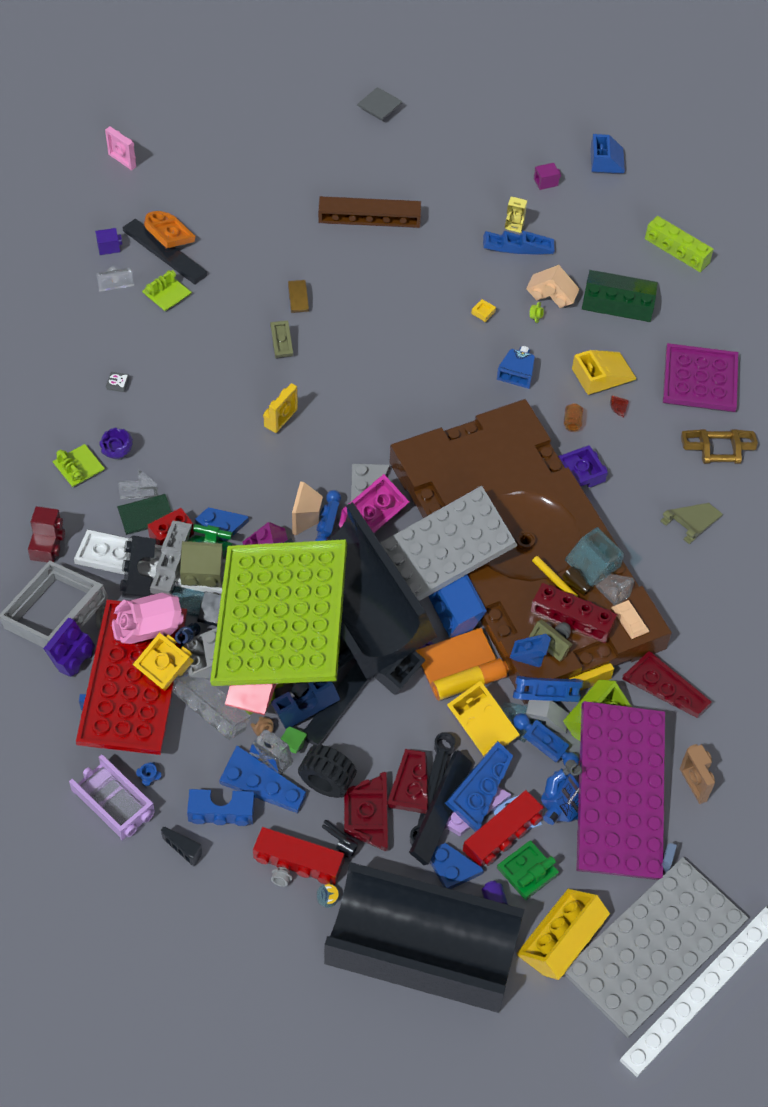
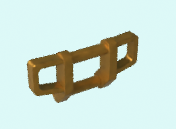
M706 429L682 431L681 434L683 449L702 450L703 464H709L710 462H734V464H741V450H756L758 445L755 432L737 429H731L730 431H706ZM699 437L700 442H688L687 438ZM708 438L730 439L733 454H710ZM740 438H748L751 442H741Z

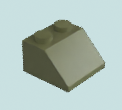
M182 541L181 585L221 587L223 575L222 544Z

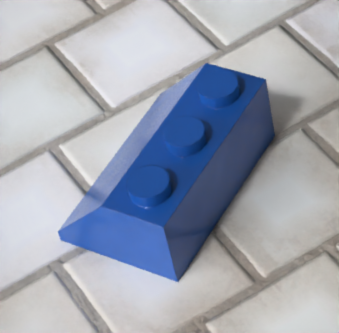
M468 575L459 578L428 596L449 637H455L472 631L487 612Z

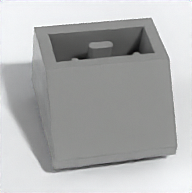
M217 628L194 637L188 643H184L185 648L192 653L190 658L194 660L188 667L190 677L211 678Z

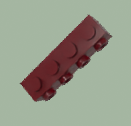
M543 582L533 599L531 612L556 623L566 622L570 625L571 629L603 643H606L617 617V614L609 609L601 608L590 601L580 599L572 593H566L553 585H547Z

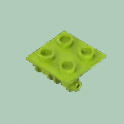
M168 270L163 276L154 279L152 283L147 284L145 289L142 290V293L164 311L192 294L191 291L175 279L176 273L173 270Z
M85 444L68 453L62 449L56 452L57 459L52 461L72 487L105 470Z

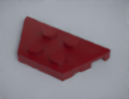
M387 772L380 773V776L370 781L367 779L357 786L349 787L344 795V833L383 851H388Z

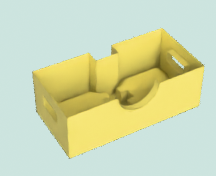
M510 197L505 229L519 233L522 232L527 200Z

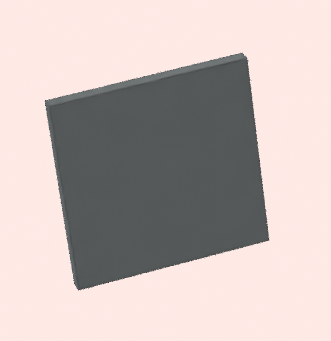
M377 87L362 99L357 106L383 120L399 107L403 101Z

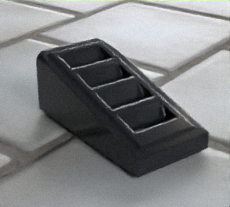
M162 827L161 834L163 840L186 861L195 866L202 855L201 844L167 827Z

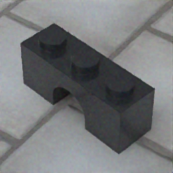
M132 535L128 541H125L124 552H127L126 560H123L122 572L125 573L124 579L120 582L122 597L138 599L150 596L152 578L142 576L138 572L137 564L139 561L150 562L154 558L156 539Z

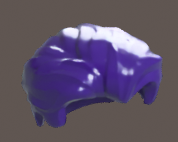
M118 428L105 431L99 442L102 448L101 452L113 459L124 457L132 449L133 439L131 434L125 429Z

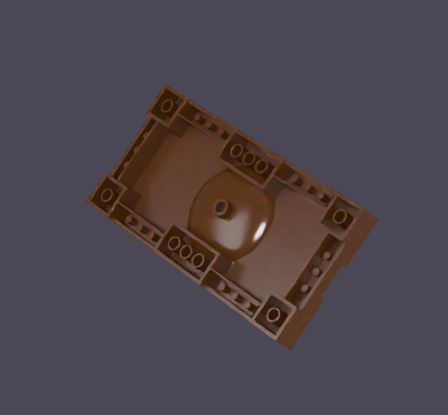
M526 399L476 415L474 421L445 431L441 427L391 444L389 462L404 490H408L423 518L482 486L517 544L515 548L467 575L487 610L480 621L501 659L506 661L509 668L507 675L515 689L517 687L515 683L516 676L569 679L608 663L615 666L628 660L631 663L640 660L648 651L655 654L666 650L672 634L644 587H639L622 560L623 554L571 470L569 467H564L552 448L549 435ZM536 556L545 562L563 581L565 579L562 576L570 567L579 568L592 587L585 595H582L569 586L580 599L590 601L594 605L609 609L612 612L611 607L629 600L649 630L648 633L631 639L616 617L615 625L606 643L571 629V634L567 640L572 643V646L562 661L557 660L549 652L544 655L541 667L518 662L510 658L515 641L529 638L537 621L542 619L554 629L559 624L531 612L533 599L542 582L547 585H553L561 590L532 562ZM525 686L524 691H528L529 686ZM522 700L525 705L529 703V700Z

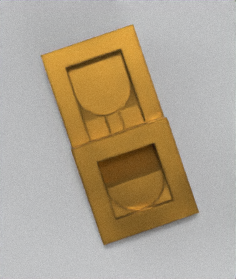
M288 281L291 313L309 312L306 281Z

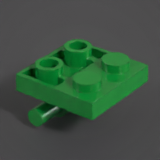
M194 524L193 532L205 534V537L195 535L188 540V542L222 544L224 558L227 555V547L232 546L233 543L221 541L219 537L231 540L233 532L220 530V527L211 525L202 526Z
M531 840L497 865V869L524 900H527L559 874V871L553 866L556 863L555 859L552 856L546 858Z

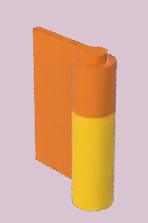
M482 628L415 650L425 659L421 667L438 701L463 693L480 680L486 685L507 677V672H509L506 661H502L500 658L496 659Z

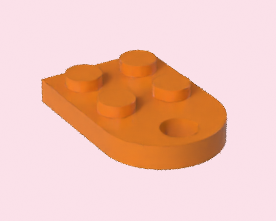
M152 211L146 214L145 228L166 248L195 242L196 236L172 214L163 211Z

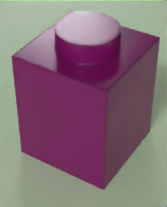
M554 163L535 167L534 180L539 190L558 186L561 172Z

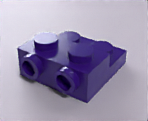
M590 445L558 456L564 467H569L580 486L587 484L588 487H592L606 481L608 475L607 468L601 464L598 454L592 450Z
M68 617L43 649L60 673L72 677L80 671V665L84 660L92 656L95 644L88 634L80 630L75 620Z

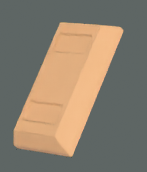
M629 600L611 607L631 639L649 632Z

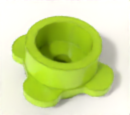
M537 302V305H532L530 308V318L535 319V323H538L539 319L544 315V308L541 307V302Z

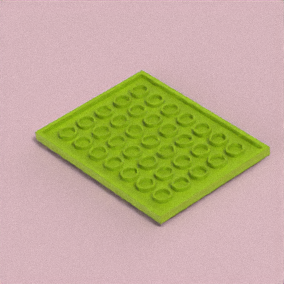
M346 540L235 545L227 547L210 678L212 686L337 681L347 555Z

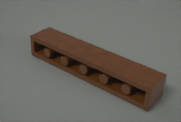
M319 197L318 223L420 228L421 201Z

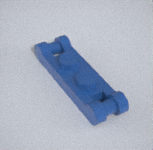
M516 676L515 683L517 687L513 692V698L520 700L580 702L581 695L579 692L580 688L583 687V680L575 678L551 679ZM525 686H529L528 691H524Z

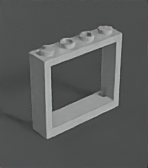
M49 560L1 612L0 621L4 629L44 648L68 617L75 620L81 629L108 599V595L103 584ZM56 579L87 593L49 636L17 622Z

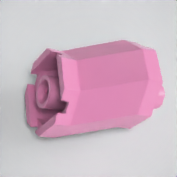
M158 593L135 600H123L115 608L114 614H117V619L112 621L114 638L122 643L133 644L155 638L159 632L163 636L171 635L178 628V625H181L183 622L179 597L169 593Z

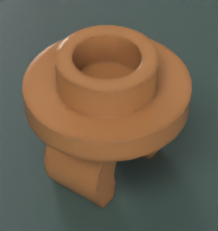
M262 716L259 717L256 725L254 723L250 724L254 733L260 738L268 737L274 727L271 719Z

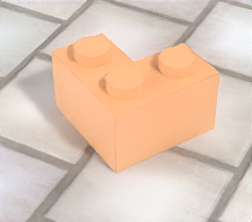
M560 265L533 274L526 288L536 301L550 296L559 308L573 304L579 291L578 286Z

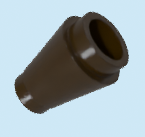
M572 566L562 576L566 584L582 595H585L592 588L579 568L576 569Z

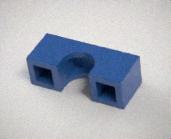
M189 789L188 822L194 824L214 823L216 825L230 823L238 826L253 824L254 792L232 791L231 801L227 805L217 806L212 802L211 790Z

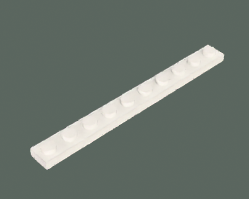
M767 907L750 922L621 1057L620 1062L636 1077L647 1068L768 939Z

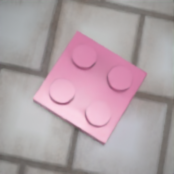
M110 126L106 128L108 155L130 170L136 168L133 141Z

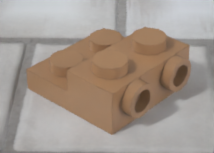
M694 744L686 750L680 771L699 804L707 802L715 784V778L712 772L708 771L712 763L710 753L707 750L705 751L702 744Z

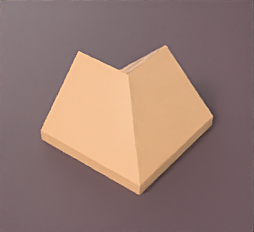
M301 481L292 511V535H298L319 523V510L323 496Z

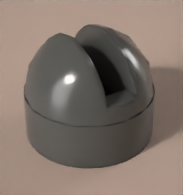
M566 622L556 625L555 630L564 636L565 639H568L571 634L570 625Z

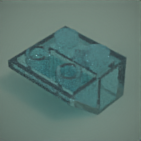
M597 527L580 539L567 555L565 561L571 567L579 568L592 587L621 567L624 552Z

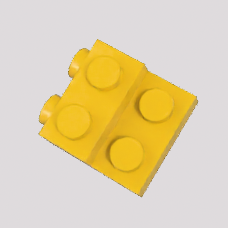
M291 383L281 391L280 396L270 403L269 408L263 414L264 427L277 433L298 410L296 385Z
M159 632L133 665L165 691L178 675L181 677L194 660L190 658L192 653L182 646L179 649L175 645L177 642L169 634L165 637Z

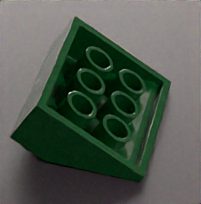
M589 270L581 310L651 322L658 282Z

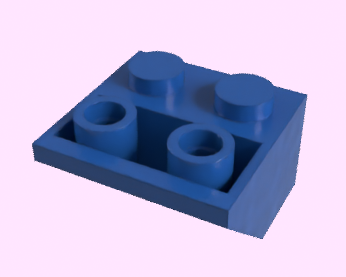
M593 134L590 148L591 172L624 173L623 147L610 135Z

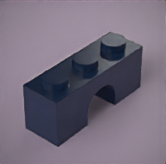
M332 681L307 682L309 691L301 698H292L291 694L287 692L272 700L271 704L284 728L292 727L339 701V695Z

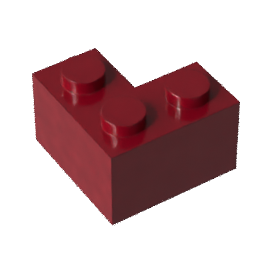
M36 506L30 521L33 535L28 547L29 557L33 561L48 563L50 560L54 562L55 557H58L60 553V541H63L65 538V529L62 527L63 518H60L58 509Z

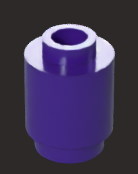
M490 881L481 889L483 898L508 905L501 883Z

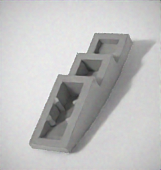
M172 521L161 548L162 554L156 566V575L151 584L150 593L171 594L181 567L182 541H188L192 524Z

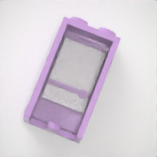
M101 754L99 756L100 765L92 771L87 767L83 771L84 779L78 784L73 779L69 781L71 791L85 802L123 841L127 836H132L143 822L146 823L153 817L155 813L154 805Z

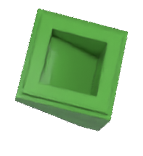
M288 727L277 746L292 753H297L303 748L307 734L293 727Z

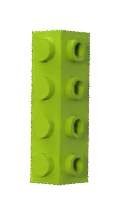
M656 216L647 226L645 240L698 272H701L710 264L714 250L712 247L659 216Z

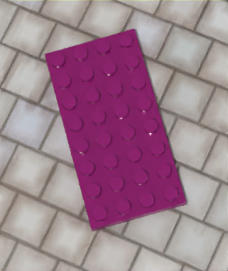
M586 701L582 703L580 767L582 771L579 774L576 871L652 880L663 878L665 711Z

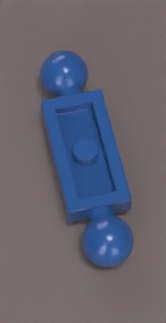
M331 490L326 495L328 505H324L320 515H322V518L316 528L318 534L315 541H325L332 533L338 506L341 501V494L337 490Z
M523 713L517 714L514 717L513 724L518 730L525 729L527 732L523 737L554 762L562 758L564 766L568 760H574L577 765L579 764L580 760L576 753L566 752L569 744L538 720L530 724L529 717Z

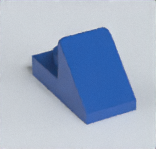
M547 634L516 640L510 658L518 662L541 667L551 638Z

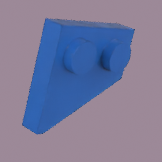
M210 507L195 518V523L198 525L220 527V530L233 532V535L249 522V517L246 515ZM219 537V540L227 542L229 540Z
M446 843L436 847L430 860V864L443 887L453 889L482 875L484 871L482 867Z

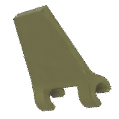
M710 503L666 510L663 513L664 518L660 521L667 526L675 519L688 530L686 532L687 536L683 540L691 544L699 534L720 519L723 514Z

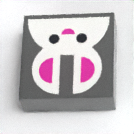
M111 372L106 384L107 390L125 392L129 381V374Z

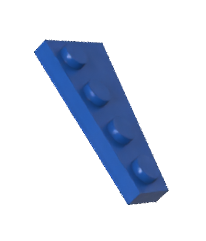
M498 741L445 802L475 832L481 828L484 816L487 815L490 808L489 805L496 795L500 781L503 779L513 757Z
M236 746L219 780V783L223 786L237 791L254 792L255 798L297 814L306 796L304 790L239 746Z

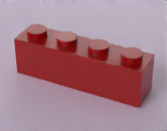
M525 790L464 841L462 851L480 867L484 865L489 866L495 861L498 853L507 851L511 847L512 841L516 838H522L531 825L536 826L542 820L544 807Z
M265 827L261 828L253 848V858L261 864L269 863L277 868L284 867L296 872L301 877L315 878L322 884L336 885L344 864V853Z

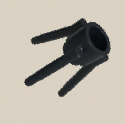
M324 820L322 828L340 840L336 849L344 853V859L345 857L351 859L358 847V843L346 836L329 821Z

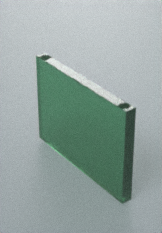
M166 494L117 506L126 535L147 530L148 524L172 512Z

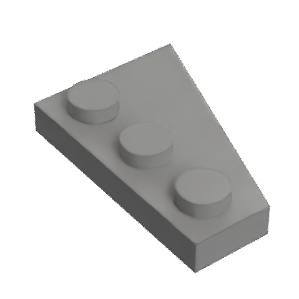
M352 464L351 501L383 474H388L390 465Z

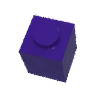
M116 228L95 231L99 255L120 252L119 245L123 244L121 234L117 235Z

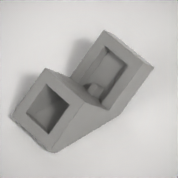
M529 700L526 715L529 718L546 721V727L549 730L566 734L567 727L563 720L568 716V712L553 701Z

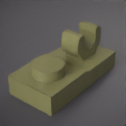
M288 320L270 322L275 358L293 356Z
M542 619L537 621L529 637L547 634L551 638L547 652L559 661L564 660L572 643Z

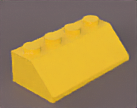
M567 889L516 954L543 976L559 980L572 962L579 956V953L586 944L590 942L599 927L603 925L610 913L598 895Z

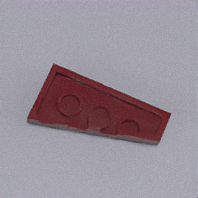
M650 651L622 677L624 681L696 718L712 703V701Z

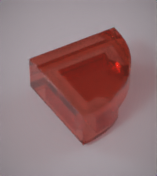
M611 395V409L618 416L624 418L629 400Z

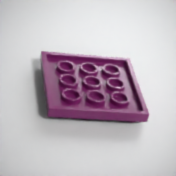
M667 343L663 403L735 412L737 408L738 352Z

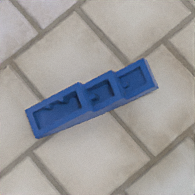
M485 231L483 235V248L533 255L553 254L555 252L554 239L522 231L520 235L504 231L502 235Z

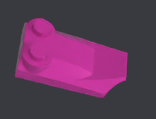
M385 474L350 502L355 504L373 533L379 530L409 503L407 498ZM346 506L342 509L341 519L338 524L340 528L343 526L347 517Z

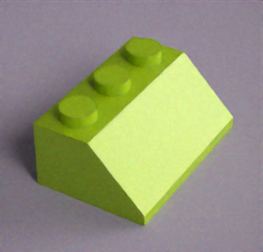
M598 680L563 722L572 736L580 741L581 707L584 701L625 707L632 706L616 681Z

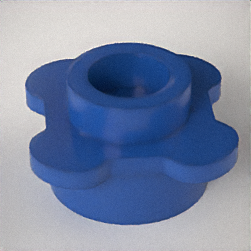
M152 762L142 765L136 771V775L142 779L144 786H149L152 781L161 778V772L157 771L155 764Z

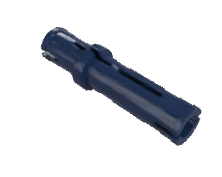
M191 623L180 628L175 634L176 642L179 644L190 642L194 636L200 633L201 628L199 624Z

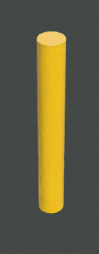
M538 556L534 557L532 562L562 591L572 593L578 597Z

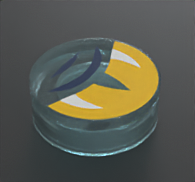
M332 884L320 886L317 891L318 903L323 907H333L339 900L338 889Z

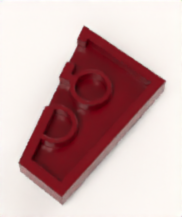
M405 749L387 802L389 808L423 814L427 813L429 806L427 755L425 752Z

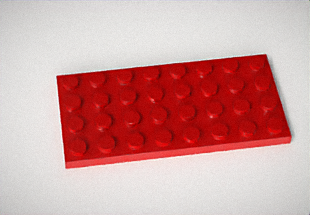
M107 599L76 737V745L161 755L175 679L164 691L133 665L154 638L133 644H126L116 640L112 629V621L117 619V614H114L115 608L122 601ZM181 608V613L183 614V622L181 625H178V628L170 635L174 639L175 634L179 631V629L185 626L187 618V609ZM176 643L175 645L181 649L182 643Z

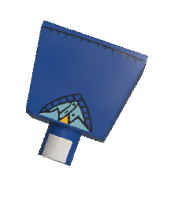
M521 346L519 351L510 349L498 367L497 380L530 389L535 358L533 354H529L530 349L526 346Z

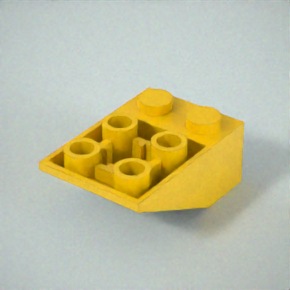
M589 350L574 355L572 370L587 395L636 380L634 373L620 352Z
M481 680L447 704L483 756L497 741L505 747L520 736Z

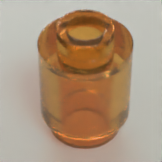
M570 404L565 408L564 425L568 431H578L582 426L583 408L578 404Z

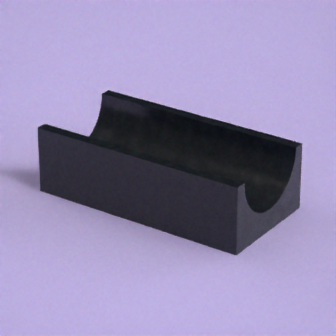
M352 502L346 506L347 517L343 526L337 533L325 541H347L340 636L364 676L368 679L437 638V635L426 611ZM290 538L289 540L285 541L284 543H291V542H294V541Z
M350 862L337 919L330 937L327 936L324 944V964L499 1013L525 909Z

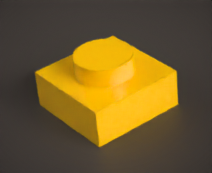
M481 299L472 308L471 314L486 322L496 312V307Z

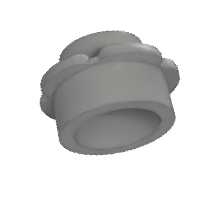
M278 867V869L272 870L271 881L274 884L285 887L292 880L288 869Z

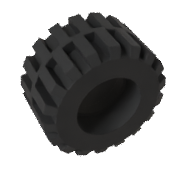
M313 745L301 762L298 774L316 792L325 796L339 798L343 797L356 776L357 770L352 761L336 749L324 745Z

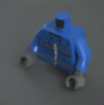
M568 760L565 764V769L561 768L555 771L546 780L541 802L548 810L543 819L550 825H553L556 821L572 822L578 819L579 784L573 776L579 775L582 769L574 760Z

